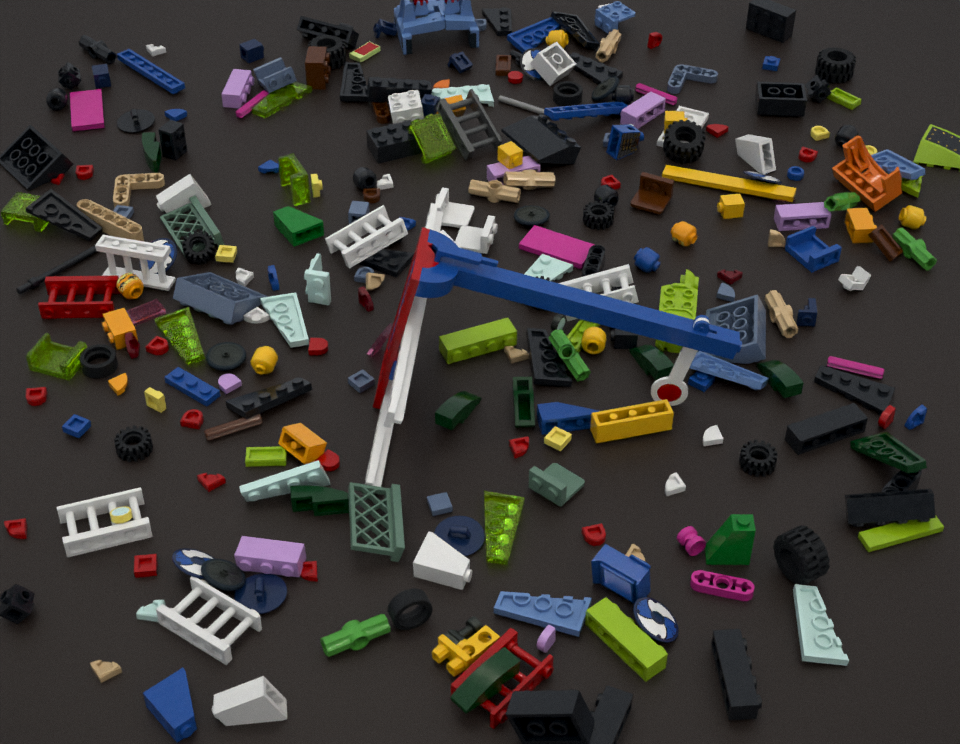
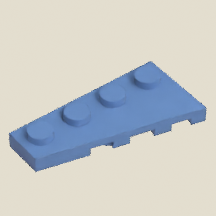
M888 149L871 155L886 173L890 174L896 167H899L901 176L906 179L916 180L920 176L926 175L925 168Z
M701 351L696 353L689 367L690 369L746 385L754 390H761L767 385L769 380L765 376Z
M501 591L494 606V614L545 628L551 625L555 627L556 631L579 637L585 622L586 610L590 608L592 598L584 597V600L573 599V596L550 598V595L547 594L535 597L530 596L529 593Z

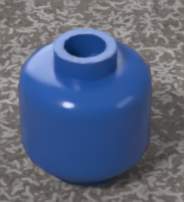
M649 247L640 248L633 258L635 266L645 273H650L652 270L656 271L661 264L659 262L660 255Z

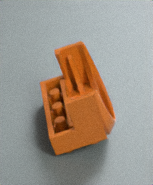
M857 135L842 145L845 159L832 168L833 176L851 192H856L860 196V200L874 212L902 194V176L899 167H896L893 172L887 174L872 158L861 136Z

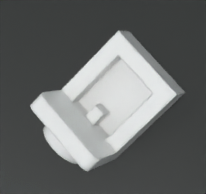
M857 266L852 275L841 274L838 280L849 291L863 290L871 274L862 267Z

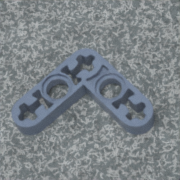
M676 65L668 81L667 91L672 94L680 93L686 79L704 83H716L718 72L689 65Z

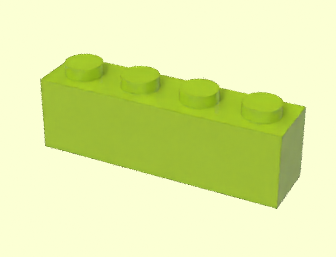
M509 318L439 336V351L447 364L501 350L506 346L517 345V330Z
M605 597L586 610L585 625L645 682L666 668L668 656L666 650L656 644L648 634L642 631L632 618L627 617L617 604L612 603Z

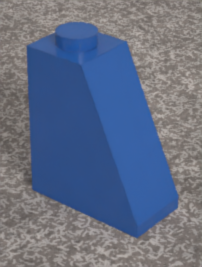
M184 668L179 669L143 692L146 707L177 743L191 736L197 730Z

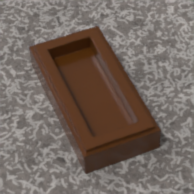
M496 55L495 76H508V73L511 72V55Z
M882 224L868 234L890 262L904 252Z

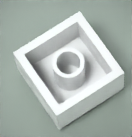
M558 42L540 51L530 63L549 86L566 77L576 66L575 61Z

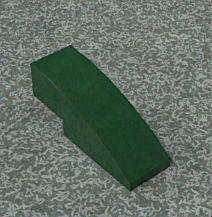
M142 132V145L146 163L153 173H158L162 158L160 141L157 142L155 132Z
M647 344L630 349L631 355L646 375L651 374L655 380L669 376L674 364L659 349Z
M778 360L757 364L763 376L769 378L768 383L774 391L779 390L783 398L802 394L804 382L786 364Z
M532 376L513 377L515 427H535Z
M466 391L453 395L435 412V424L453 430L458 423L463 424L480 403L481 397Z
M290 486L293 512L313 510L314 516L349 513V494L345 491L322 486Z
M502 648L481 664L457 688L450 699L465 714L469 713L500 692L502 684L519 673L521 661L507 648Z

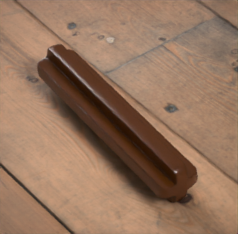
M257 414L248 419L243 417L205 429V437L210 441L262 424V417L260 414Z

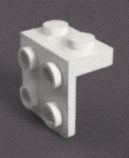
M409 90L408 92L394 93L388 96L393 124L405 120H412L415 125L425 123L418 90Z
M442 187L440 194L436 195L435 204H437V211L443 212L442 226L460 228L461 226L469 225L474 213V206L449 202V188Z
M488 215L484 228L461 226L455 242L463 249L487 254L490 245L493 244L494 234L497 233L498 224L495 223V216Z

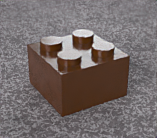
M308 46L305 59L307 89L325 90L326 84H329L331 66H328L330 53H327V47Z

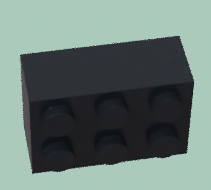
M752 0L749 2L746 29L784 43L792 37L796 10L771 0Z
M757 82L755 93L757 115L804 116L807 104L804 83Z
M412 120L366 130L367 147L378 164L424 153L423 136Z
M572 689L513 691L506 712V716L522 744H589L595 722L580 691Z

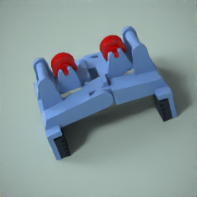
M401 0L400 5L394 8V24H396L403 55L412 54V35L443 29L466 30L470 48L479 47V28L472 12L471 0H413L412 2L410 0Z

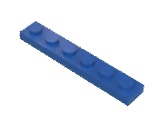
M131 49L117 54L119 61L170 93H178L185 89L184 82Z
M623 102L550 107L544 109V114L554 121H558L561 118L570 120L572 117L585 118V116L620 115L621 110L629 105Z

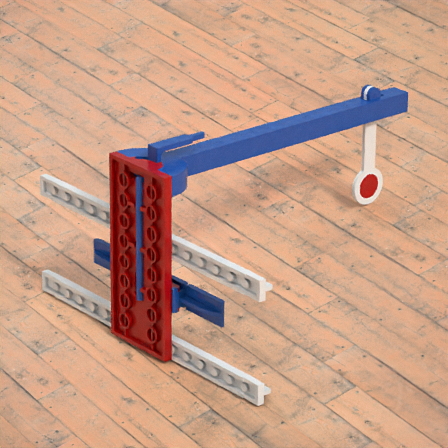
M431 203L426 226L421 229L382 361L373 408L380 409L365 485L378 487L382 485L394 423L401 424L404 418L427 298L442 297L448 294L453 289V286L683 346L669 376L659 378L651 386L653 400L667 399L670 406L681 404L688 396V387L683 380L697 351L733 360L735 354L739 353L742 348L740 332L709 324V318L705 315H699L693 320L497 267V260L482 257V254L459 248L454 241L440 233L443 212L437 211V204Z

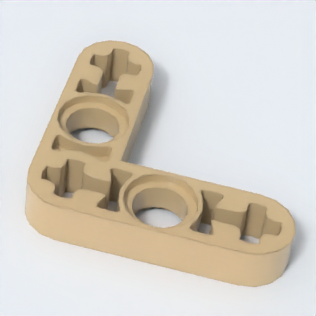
M144 173L117 176L113 193L114 208L117 205H130L131 190L163 187L165 185L164 175L161 173Z

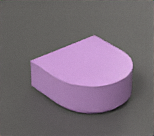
M224 374L218 379L219 388L225 394L242 386L241 380L233 374Z
M548 625L543 630L537 641L538 650L546 653L556 641L555 627Z

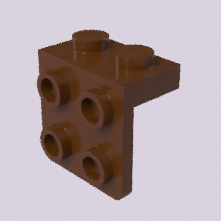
M642 172L639 190L631 200L630 206L654 214H662L673 197L674 180Z

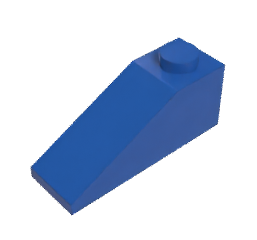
M559 402L537 404V421L542 435L548 434L554 426L566 432L590 429L591 413L599 412V410Z

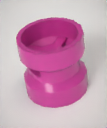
M692 526L685 527L677 535V541L680 545L685 546V550L690 556L698 555L706 547V541L701 536H698V532Z

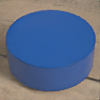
M792 166L788 169L787 177L794 181L802 180L804 170L801 167Z

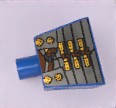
M630 124L612 125L606 153L616 160L635 153L639 142L644 140V134Z

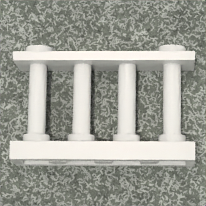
M382 205L325 238L330 253L332 254L340 250L346 266L351 268L408 235L404 220L398 218L391 222L385 206ZM382 224L385 225L384 227H382V228L379 229V230H376V229H375V228L381 226ZM370 233V235L365 237L364 239L361 238L363 235ZM353 241L356 242L355 244L351 245L350 247H347V246H346V245L350 244V243L353 242Z
M102 235L95 245L96 251L104 252L107 256L108 268L102 276L119 275L120 278L123 274L130 272L139 277L144 287L166 291L170 290L176 280L175 277L166 276L164 262L171 253L170 246ZM114 254L123 256L125 268L116 267ZM130 257L140 259L142 271L133 270ZM147 260L156 261L158 274L149 273Z
M629 264L558 283L592 293L604 291L600 295L633 304L639 302L635 285H628L634 283ZM612 287H622V289L611 291ZM566 315L567 321L578 319Z
M141 487L58 506L57 512L60 523H67L69 536L62 537L67 558L153 537L149 518H141L139 505L145 504ZM127 506L131 508L133 521L121 524L111 521L112 526L99 528L97 515L110 514L117 507ZM88 518L91 531L78 533L75 521Z
M191 576L192 591L174 608H168L161 604L156 609L158 622L227 665L232 660L230 645L249 627L260 632L262 630L261 617L256 610H250L213 588L205 580ZM199 596L208 601L191 618L186 619L180 615ZM215 606L225 611L207 629L197 625ZM232 616L241 621L225 639H219L214 636Z

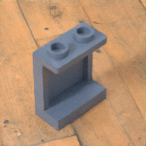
M281 57L253 69L258 83L268 93L297 81L292 67L286 68Z

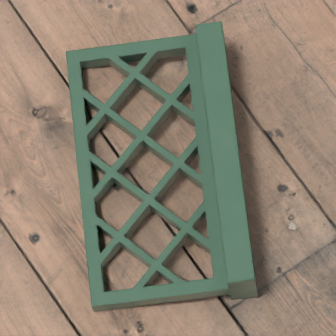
M195 195L189 198L190 203L160 216L162 223L183 256L182 241L184 240H179L180 237H189L188 233L191 232L193 235V231L197 229H203V234L206 231L208 235H211L214 244L218 248L219 245H225L220 231ZM191 210L189 214H183L184 212ZM170 218H175V219L173 220V222H172V221H166V220H168V219H170ZM179 219H185L184 223L178 222ZM190 220H196L195 224L189 223ZM175 227H181L179 231L174 230ZM186 228H192L190 232L184 231ZM196 243L193 245L192 250L199 252L204 250L206 246L203 243Z
M350 482L348 494L351 550L389 555L390 561L399 562L405 549L400 485L392 484L390 488ZM354 490L361 491L365 495L360 498ZM375 494L385 495V499L380 501ZM369 498L376 505L370 507L365 500ZM360 505L366 511L361 514L355 507ZM380 508L386 514L380 516L375 510ZM370 514L376 521L371 523L366 516ZM360 520L367 527L361 529L356 522ZM382 524L387 530L382 532L376 526ZM371 530L377 537L372 539L366 532ZM361 536L368 543H357V538ZM383 540L388 545V548L381 547L377 542Z

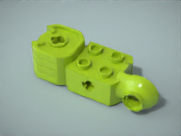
M686 269L685 275L680 277V283L661 286L659 311L695 320L699 277H695L690 270ZM657 339L655 342V346L662 352L664 348H667L668 352L680 353L683 347Z

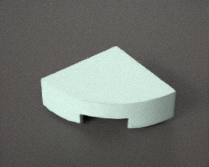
M154 600L153 603L145 607L142 606L136 613L137 619L158 622L156 609L161 604L165 605V601Z

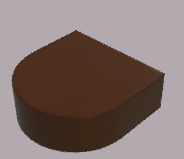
M380 188L363 189L364 201L369 203L378 202L380 200Z

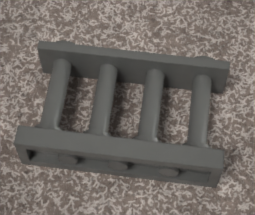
M473 89L469 90L465 100L453 104L447 103L445 98L439 100L436 110L465 161L472 158L475 149L493 144L495 150H498V146L502 143V137L495 129ZM470 105L473 110L472 113L456 117L452 111ZM477 118L481 124L468 130L462 129L460 123ZM482 131L486 132L487 139L473 144L467 138V136Z

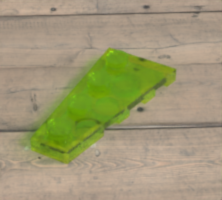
M293 82L269 93L253 107L252 113L267 118L281 110V106L290 105L291 101L295 98L300 99L304 93H311L312 86Z
M189 307L154 319L157 327L187 365L206 359Z
M484 491L486 562L508 566L525 497Z

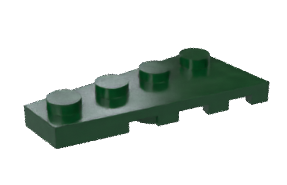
M887 431L850 441L851 449L906 473H917L919 470L927 468L925 459Z

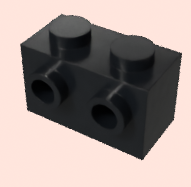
M169 120L158 129L163 157L176 161L187 152L183 123Z

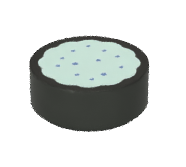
M557 314L552 320L551 331L563 330L566 317Z

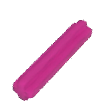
M641 83L636 85L635 91L646 95L649 92H653L666 98L665 103L670 105L677 103L676 96Z
M265 90L261 91L236 110V117L241 119L267 100L269 93Z
M829 356L827 366L830 368L882 379L884 375L883 368L833 356Z

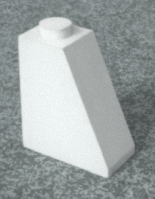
M748 134L735 139L737 154L756 171L767 174L776 170L771 138Z
M191 174L156 195L158 200L157 206L162 212L165 211L166 213L190 203L189 198L194 195L203 208L209 207L212 204Z
M428 531L413 562L414 577L463 590L466 582L469 583L473 571L470 569V560L433 532Z
M262 676L214 694L212 712L214 717L219 719L225 726L283 721L287 719V699Z

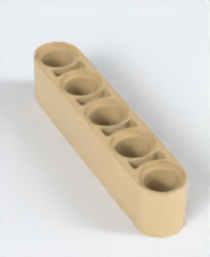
M83 199L77 202V209L100 225L102 232L114 237L144 241L140 224L91 200Z

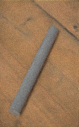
M502 95L498 98L500 102L545 115L542 108Z

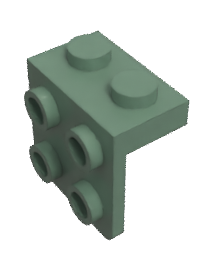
M552 463L544 471L536 466L529 470V488L560 507L585 485L584 479L557 463Z

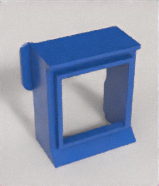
M605 544L591 561L593 584L601 583V585L632 603L636 602L639 598L647 597L650 593L651 566L634 555L628 557Z

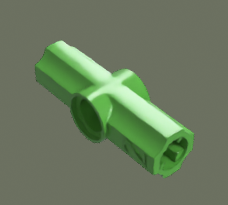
M856 192L836 193L833 196L827 197L826 201H824V208H827L829 212L847 210L857 206L858 202H860V196Z
M903 227L893 233L892 238L902 247L906 258H913L926 271L936 265L937 259L926 250V244L922 239L916 240Z
M562 329L551 332L548 339L558 352L560 358L577 381H584L589 377L591 371Z
M379 614L362 622L351 620L342 627V630L320 638L323 651L326 656L330 657L349 648L360 650L369 643V640L389 633L390 625L385 614Z

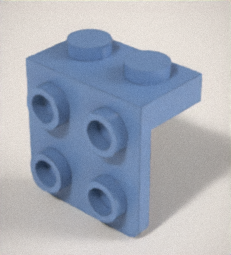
M615 1L596 9L595 25L609 34L613 29L618 30L619 22L635 17V12L621 2Z

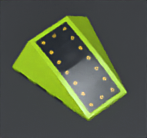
M930 124L920 141L913 162L917 165L925 163L927 167H934V165L944 166V169L948 170L953 167L958 168L960 171V136Z

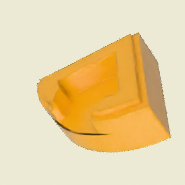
M123 373L108 380V383L119 396L125 391L128 378L126 373Z

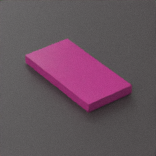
M101 89L70 92L72 131L105 128Z
M534 225L519 243V249L539 256L545 254L570 263L573 267L582 269L590 247L595 244Z

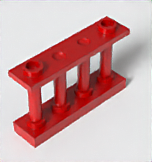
M119 275L47 276L45 278V285L49 299L48 302L38 303L41 319L103 318L104 313L115 310L111 297L112 294H120L116 286ZM86 294L84 302H74L75 295ZM94 294H104L103 301H92ZM57 295H68L66 302H56Z
M510 628L451 684V695L481 664L504 647L535 668L528 676L519 671L517 675L512 677L520 683L513 691H532L544 678L548 679L554 670L553 656L549 654L542 662L518 646V632ZM503 684L501 691L498 693L505 697V699L498 706L490 700L480 704V706L490 712V727L493 729L499 723L502 724L507 720L506 712L513 691Z

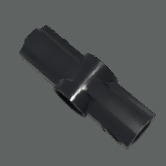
M87 35L81 36L79 46L87 50L92 58L98 57L109 64L115 62L117 58L116 53L107 48L104 41L100 40L97 42Z

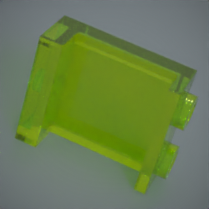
M431 113L422 120L419 118L410 122L411 125L407 128L408 131H413L424 154L421 157L423 164L451 154L456 149L440 113L436 115Z
M294 153L278 157L280 184L282 186L291 184L292 203L294 206L311 202L308 174Z
M17 192L1 211L4 225H8L13 219L33 223L35 231L42 232L49 222L26 212V207L41 196Z
M45 333L26 355L29 370L70 381L81 367L79 357L81 352L87 348L86 342L79 341L75 347L52 342L50 334Z

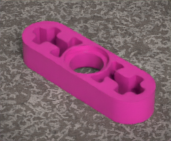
M697 570L691 575L690 586L696 592L739 601H749L754 594V584L747 579L703 570ZM725 583L728 587L722 589L719 588L716 584Z

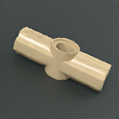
M613 29L606 38H602L600 48L596 52V58L599 62L604 63L610 58L611 54L616 53L618 43L621 40V34L618 30Z
M523 170L522 172L506 171L503 177V184L509 187H522L525 190L553 188L555 175L551 172H536V170Z
M472 179L469 185L470 194L487 197L490 202L496 203L503 200L518 203L520 200V188L504 186L498 180L483 182Z
M776 290L770 291L765 295L764 299L770 310V319L772 323L777 324L783 336L792 338L798 333V327L793 319L792 308L790 305L785 304L780 293Z

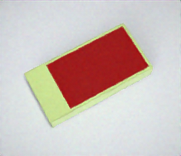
M369 41L349 53V58L362 63L380 52V46Z

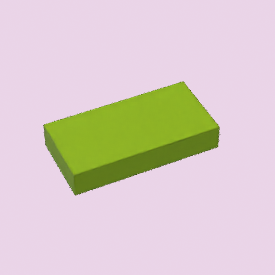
M837 87L827 97V99L850 110L859 106L862 99Z
M282 446L246 447V467L286 466L287 450Z

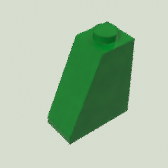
M289 206L273 211L274 225L293 247L324 236V226L321 219Z
M731 514L706 543L704 548L706 565L750 564L756 532L753 514Z

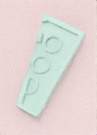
M480 84L478 86L466 85L464 87L432 89L431 95L440 97V99L462 95L463 100L466 99L469 90L473 89L475 94L478 95L480 103L494 107V100L489 85Z
M541 254L526 271L525 275L538 276L539 278L544 276V279L549 277V281L560 280L563 278V274L573 271V265Z
M296 292L260 298L261 305L269 314L290 348L309 345V338Z
M317 460L239 487L244 499L250 502L291 493L290 486L309 485L324 487L331 484L321 463Z
M795 584L793 595L802 661L847 666L849 662L848 656L842 651L841 640L835 635L833 622L825 612L826 607L817 586Z

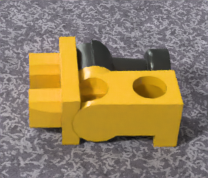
M471 616L466 620V627L457 632L450 629L445 635H440L438 637V645L432 650V658L437 663L443 662L446 658L450 660L446 664V669L454 677L467 670L500 638L487 625L483 627L480 620L475 616Z

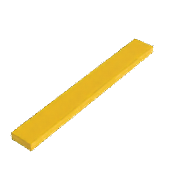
M666 165L662 173V177L677 182L793 202L796 194V188L671 165Z

